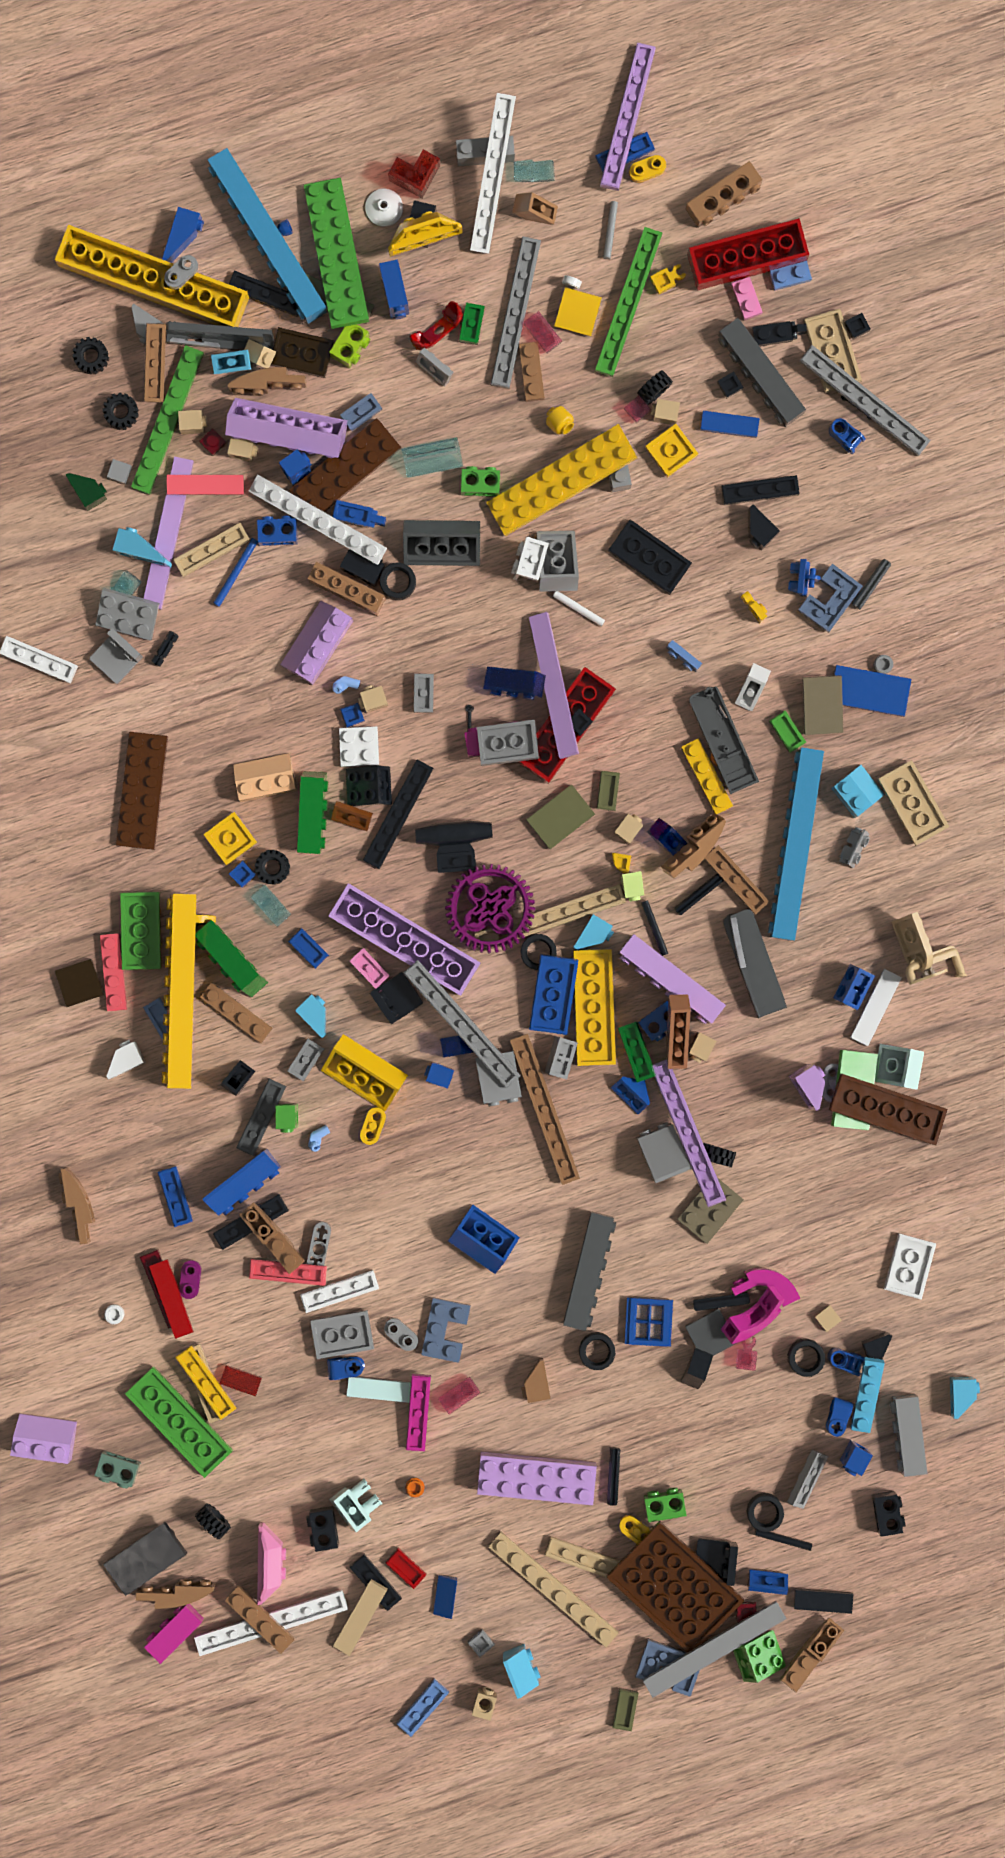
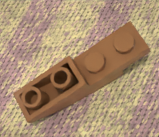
M273 367L242 375L228 383V389L234 395L252 393L253 396H263V394H268V386H271L272 389L290 387L292 390H301L306 388L307 380L305 375H288L286 367Z
M716 813L707 817L701 825L693 829L686 836L689 843L683 846L673 857L669 858L661 866L662 870L672 878H675L685 868L692 872L716 844L726 820Z
M63 1168L61 1173H59V1182L63 1184L64 1188L62 1201L63 1204L66 1203V1208L74 1206L75 1210H72L73 1221L77 1222V1229H75L76 1240H79L80 1245L88 1244L91 1242L88 1224L95 1222L94 1212L81 1182L69 1168Z
M255 1202L239 1214L262 1244L268 1247L289 1274L305 1262L294 1248L293 1243Z
M181 1579L180 1582L176 1583L175 1589H172L170 1586H162L160 1589H153V1586H141L136 1592L135 1601H155V1609L180 1607L206 1597L214 1591L216 1583H211V1580L192 1582L190 1579Z
M828 1618L790 1661L791 1665L780 1680L797 1693L819 1661H823L844 1632V1629Z

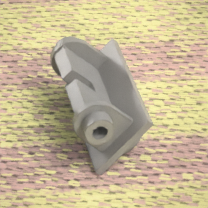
M855 827L854 830L852 829L847 839V842L852 844V847L844 846L839 856V862L848 864L851 868H854L855 864L859 863L861 859L860 853L863 847L867 846L870 839L869 833L865 829L863 831L858 827Z

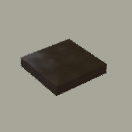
M92 959L55 971L66 1007L104 995Z

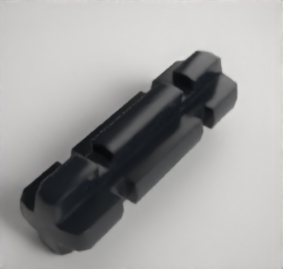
M173 631L168 632L167 639H164L157 650V655H154L151 660L153 664L159 667L162 665L163 659L167 657L174 646L173 643L179 637Z

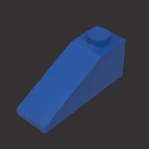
M181 207L177 208L162 260L172 263L197 237L198 231H202L204 221L200 213Z

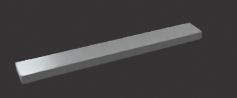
M522 236L491 386L505 389L510 388L541 240Z
M813 345L800 359L802 364L869 416L915 455L919 456L931 441Z
M419 960L404 972L406 977L505 1088L509 1087L521 1076Z
M774 1601L645 1677L643 1682L653 1698L787 1618L777 1601Z

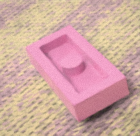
M750 277L731 284L744 320L763 313Z
M364 948L350 960L375 989L390 976Z

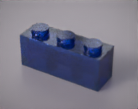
M487 666L483 689L489 691V695L501 697V694H506V697L517 699L518 696H523V699L534 700L535 697L542 698L546 675L536 671Z

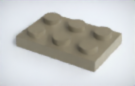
M720 1179L718 1181L726 1201L708 1207L700 1190L677 1218L706 1244L709 1243L744 1200Z

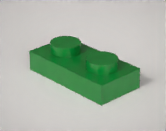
M466 303L459 342L478 345L485 306Z

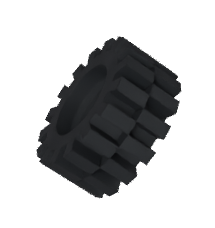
M86 337V340L80 339L81 342H77L75 344L76 348H73L74 354L72 355L75 364L82 372H88L90 375L93 372L98 374L99 370L102 372L104 370L103 367L107 366V361H109L105 345L94 337L92 339ZM88 349H94L98 352V357L96 361L89 363L84 360V353Z
M661 370L655 376H652L638 390L637 394L649 405L657 400L672 385L673 381Z
M114 393L111 398H107V402H104V408H102L104 418L111 427H115L117 430H120V428L126 430V427L129 426L131 428L132 424L137 422L136 418L139 417V409L133 398L129 397L128 394L118 393V395H115ZM122 404L128 408V413L124 418L114 416V408L117 405Z
M266 850L256 859L255 873L260 880L267 884H280L290 873L289 860L280 851ZM269 860H276L279 863L280 869L278 873L270 875L266 872L265 865Z
M703 1143L711 1162L732 1168L736 1152Z
M206 1503L195 1514L196 1520L200 1522L199 1524L218 1540L231 1528L228 1520L211 1504Z

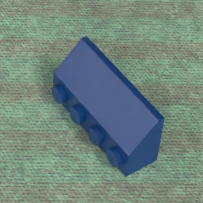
M266 1149L205 1196L203 1201L218 1216L222 1213L227 1215L234 1209L232 1206L238 1201L241 1204L249 1197L247 1193L252 1189L256 1192L264 1186L263 1181L269 1177L271 1180L279 1174L278 1169L281 1166L269 1150Z

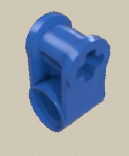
M842 418L833 421L829 427L830 436L850 454H854L855 448L866 440L861 432ZM840 425L843 428V432H836L834 426Z
M840 1348L829 1350L827 1358L833 1366L853 1375L861 1376L860 1370L864 1362V1356ZM837 1353H841V1360L839 1362H834V1355Z
M356 1356L328 1359L329 1380L359 1376L365 1368L364 1360ZM353 1363H356V1366H360L357 1371H355L354 1367H351Z
M837 1397L832 1399L826 1421V1430L831 1435L838 1437L844 1434L853 1410L852 1402ZM837 1423L840 1427L834 1431L831 1426Z

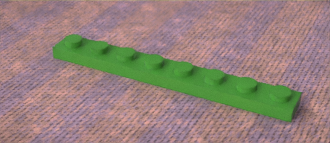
M644 227L595 372L610 377L614 376L659 246L662 232Z
M186 345L184 347L133 480L132 489L148 495L151 494L179 420L178 411L183 410L204 353L200 350Z

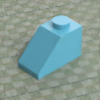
M248 350L211 355L214 375L251 369Z
M593 914L573 948L577 950L601 944L605 940L609 941L614 933L611 930L613 926Z
M311 994L295 1011L321 1038H324L326 1036V1007L324 1006L326 1002L318 994L316 996Z
M950 1377L951 1417L954 1419H958L975 1402L977 1394L980 1393L979 1382H976L974 1377Z

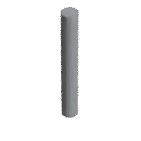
M616 201L610 202L603 259L607 260L611 259L618 202Z

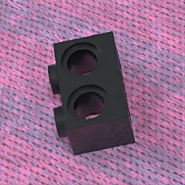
M895 1491L872 1494L877 1532L880 1537L903 1533V1527H906L904 1515L900 1514V1508H902L901 1497L897 1496ZM886 1500H892V1505L889 1508H884L883 1503ZM889 1519H895L893 1527L886 1526Z
M333 1506L311 1509L309 1516H306L307 1526L312 1529V1535H310L311 1547H315V1552L338 1548L339 1538ZM322 1515L325 1517L326 1522L320 1524L316 1521V1517ZM327 1535L329 1541L322 1543L319 1540V1536Z

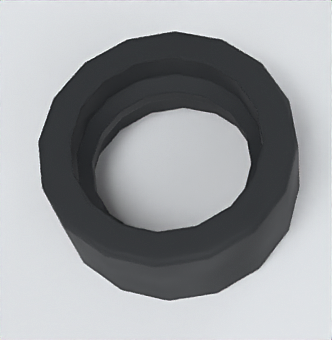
M400 562L392 563L382 571L380 587L388 598L404 600L414 592L416 577L408 565ZM400 570L407 574L409 585L405 591L396 593L388 588L387 578L391 572Z
M534 934L528 937L522 944L520 950L521 958L530 969L538 970L539 965L532 962L527 955V950L531 943L542 941L548 945L550 956L557 955L553 940L543 934Z
M595 1332L583 1338L579 1346V1356L586 1367L592 1370H603L614 1361L616 1355L615 1346L611 1338L606 1334ZM593 1340L603 1341L608 1347V1356L602 1362H592L586 1355L587 1345Z
M800 1339L789 1348L787 1354L788 1363L791 1369L798 1375L812 1377L823 1369L825 1353L822 1347L815 1341ZM805 1346L813 1348L817 1353L818 1360L810 1369L800 1368L795 1361L796 1352Z
M757 1494L751 1498L747 1505L748 1520L758 1531H774L783 1522V1506L778 1498L772 1494ZM763 1501L774 1504L777 1511L775 1519L767 1524L760 1523L754 1516L756 1505Z

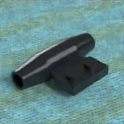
M455 821L415 828L416 844L439 846L436 853L438 873L467 871L468 869L475 870V850L470 843L493 838L492 822Z

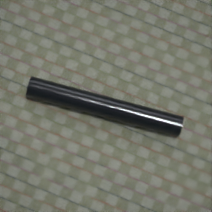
M649 901L641 902L660 954L662 956L669 954Z
M755 1530V1536L808 1551L812 1549V1543L773 1532Z

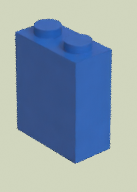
M398 259L379 263L390 317L397 320L403 319L406 315H409V307Z

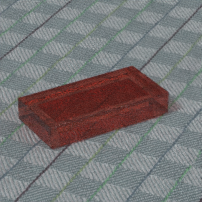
M226 1365L219 1384L256 1397L262 1377Z

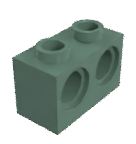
M104 1450L101 1454L95 1476L99 1477V1480L102 1482L110 1483L112 1481L117 1483V1486L127 1489L134 1485L141 1461ZM104 1464H110L113 1468V1471H105ZM123 1469L131 1472L130 1478H125L122 1475Z

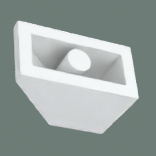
M753 663L735 704L753 711L771 671Z
M128 1040L119 1044L120 1048L115 1051L107 1073L108 1079H112L145 1063L136 1042L131 1043Z

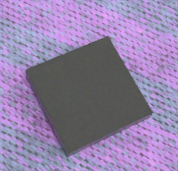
M719 1308L685 1326L696 1348L713 1356L736 1344H731L721 1330L726 1320Z

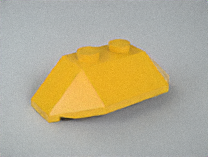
M426 212L416 219L413 217L407 218L399 225L388 247L389 256H395L462 234V225L438 212Z

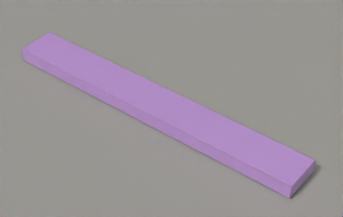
M637 43L600 187L619 191L656 50L655 46Z
M174 456L170 475H191L194 461ZM166 493L155 549L172 563L187 495H167ZM151 563L144 599L160 603L159 609L162 610L171 567Z
M544 612L529 617L558 755L560 759L579 754L549 614Z
M667 1060L653 1064L656 1074L655 1080L707 1206L710 1207L726 1201L673 1070L668 1069Z

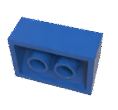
M472 1205L448 1242L496 1274L505 1263L520 1237L475 1205Z

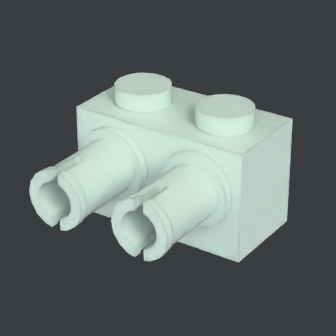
M364 1478L352 1489L344 1487L329 1499L354 1532H358L371 1521L369 1514L382 1504L376 1494L362 1505L358 1502V1498L371 1489Z

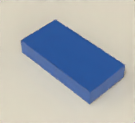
M302 928L288 941L315 969L329 956Z

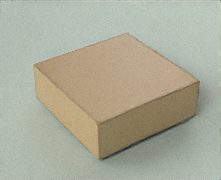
M830 1305L814 1316L826 1332L842 1321Z

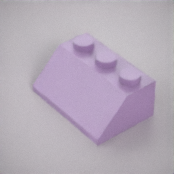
M806 1064L788 1077L808 1108L817 1111L821 1105L825 1085L823 1077L825 1074L819 1066Z
M20 1413L13 1435L10 1456L68 1464L72 1460L77 1421Z

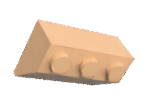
M290 753L233 765L235 784L240 802L297 791Z

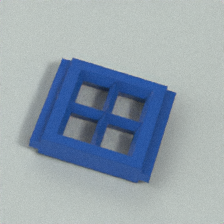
M627 1297L624 1344L671 1347L673 1300Z

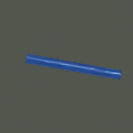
M251 538L213 603L218 607L221 606L258 543L256 539Z

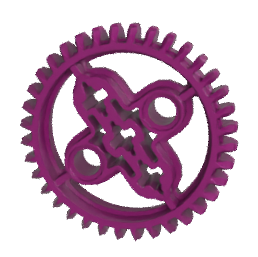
M483 864L480 871L475 866L474 873L468 869L469 876L462 873L463 880L456 879L458 886L453 884L451 886L455 892L448 891V895L452 898H446V903L451 904L445 906V910L451 911L445 914L446 918H451L447 921L448 925H453L450 928L451 932L457 930L454 937L462 936L459 940L460 943L467 940L465 944L467 948L473 944V951H476L479 946L480 953L484 952V948H487L488 954L491 953V948H494L495 953L499 952L498 947H502V950L506 951L505 945L507 944L510 948H513L511 942L514 940L516 944H519L517 937L519 936L521 939H524L525 936L522 931L529 933L526 925H533L528 919L535 918L533 914L529 913L535 911V907L530 906L535 904V900L529 899L533 897V893L528 892L530 886L523 887L526 884V880L523 879L519 882L521 875L517 874L513 877L515 871L511 870L508 874V867L506 866L503 871H500V865L493 869V864L489 865V869H486L485 864ZM495 876L509 881L514 886L503 885L491 892L485 884L472 882L481 877ZM468 886L467 898L473 905V908L465 914L464 926H461L457 916V903L460 894ZM477 890L483 892L480 898H475L473 894ZM519 891L524 906L523 916L519 926L515 931H512L514 923L507 910L516 902V892ZM502 894L508 895L509 899H502ZM487 906L493 907L494 911H487ZM472 918L478 919L479 923H472ZM504 919L507 921V925L499 927L497 922ZM489 925L495 933L500 935L508 934V936L497 941H482L469 935L467 930L479 932Z

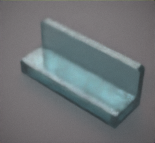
M457 437L401 449L408 478L463 466Z

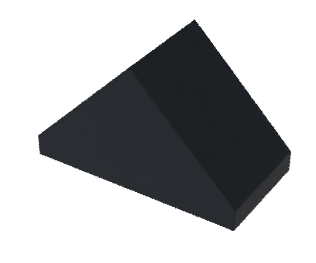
M240 1060L220 1085L235 1096H238L255 1073V1070Z
M884 1332L861 1341L866 1356L882 1360L892 1335Z
M695 1348L680 1382L699 1389L706 1380L713 1355Z

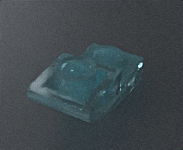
M126 570L115 586L111 587V590L133 595L142 581Z

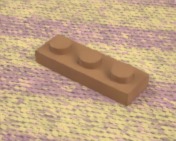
M538 342L519 344L525 401L544 400Z

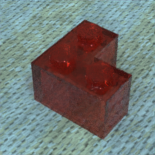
M424 149L414 166L397 157L388 173L389 181L423 199L440 167V158Z

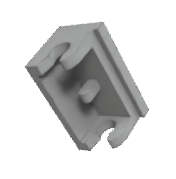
M555 1036L544 1073L567 1079L578 1042Z

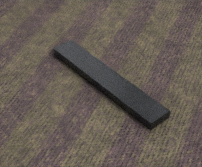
M418 759L416 760L363 861L378 869L381 868L434 770L433 767Z

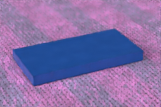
M836 665L834 675L842 676L843 706L905 717L912 679Z
M540 954L529 1030L567 1035L578 959Z

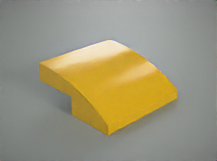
M565 287L555 327L591 336L602 297Z

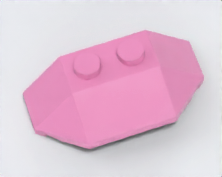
M260 1523L258 1526L257 1605L265 1602L281 1586L282 1579H286V1568H283V1560H286V1548H283V1542L265 1523Z

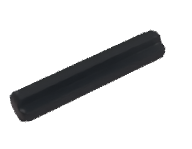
M715 874L674 908L677 914L682 915L721 884L723 882L721 876Z
M746 1292L736 1296L732 1294L693 1300V1307L695 1311L745 1305L750 1303V1296Z
M615 1447L610 1448L607 1504L610 1506H616L618 1503L621 1450Z

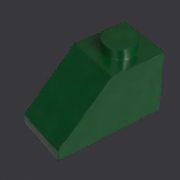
M71 473L66 474L87 511L107 500L105 496L107 490L102 482L98 484L92 478Z

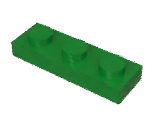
M638 1022L618 1028L636 1082L655 1077L656 1074Z

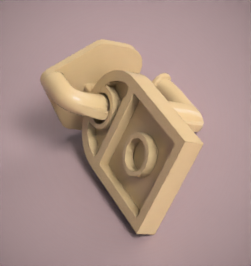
M918 912L892 921L894 931L908 964L906 977L909 985L948 972L945 969L935 973L932 964L948 958L952 959L956 970V978L967 976L959 953L954 946L932 952L929 938L925 933L922 919L919 917ZM914 971L922 972L923 977L916 979Z

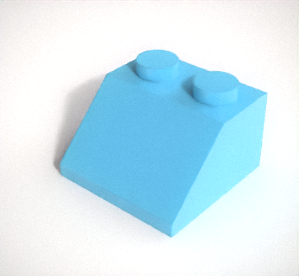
M862 765L831 788L854 818L858 817L885 795Z
M525 1644L503 1652V1664L517 1699L539 1685L538 1679L541 1678L537 1666L533 1667L531 1660H534L530 1648L526 1649Z

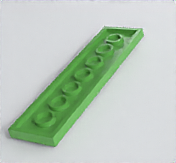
M341 178L305 184L304 190L331 328L335 329L369 322Z

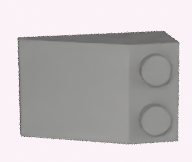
M537 531V540L549 543L539 577V592L577 591L579 573L575 531Z

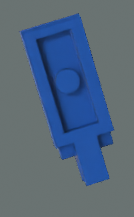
M340 500L335 502L332 517L341 522L366 528H374L375 525L385 527L386 517L377 515L378 511L373 508Z

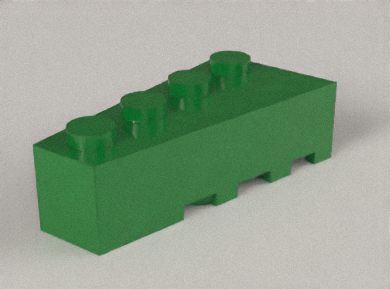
M304 771L301 775L297 853L320 854L322 849H325L326 838L323 837V830H326L327 819H324V811H327L328 800H325V794L328 792L329 781H326L327 772Z
M210 920L195 934V937L198 939L196 941L197 945L203 951L206 949L210 953L208 955L209 959L214 964L218 963L222 967L220 971L226 978L230 976L234 981L232 985L238 992L242 990L252 998L269 983L256 972L255 966L244 958L245 955L233 945L231 939L214 921Z

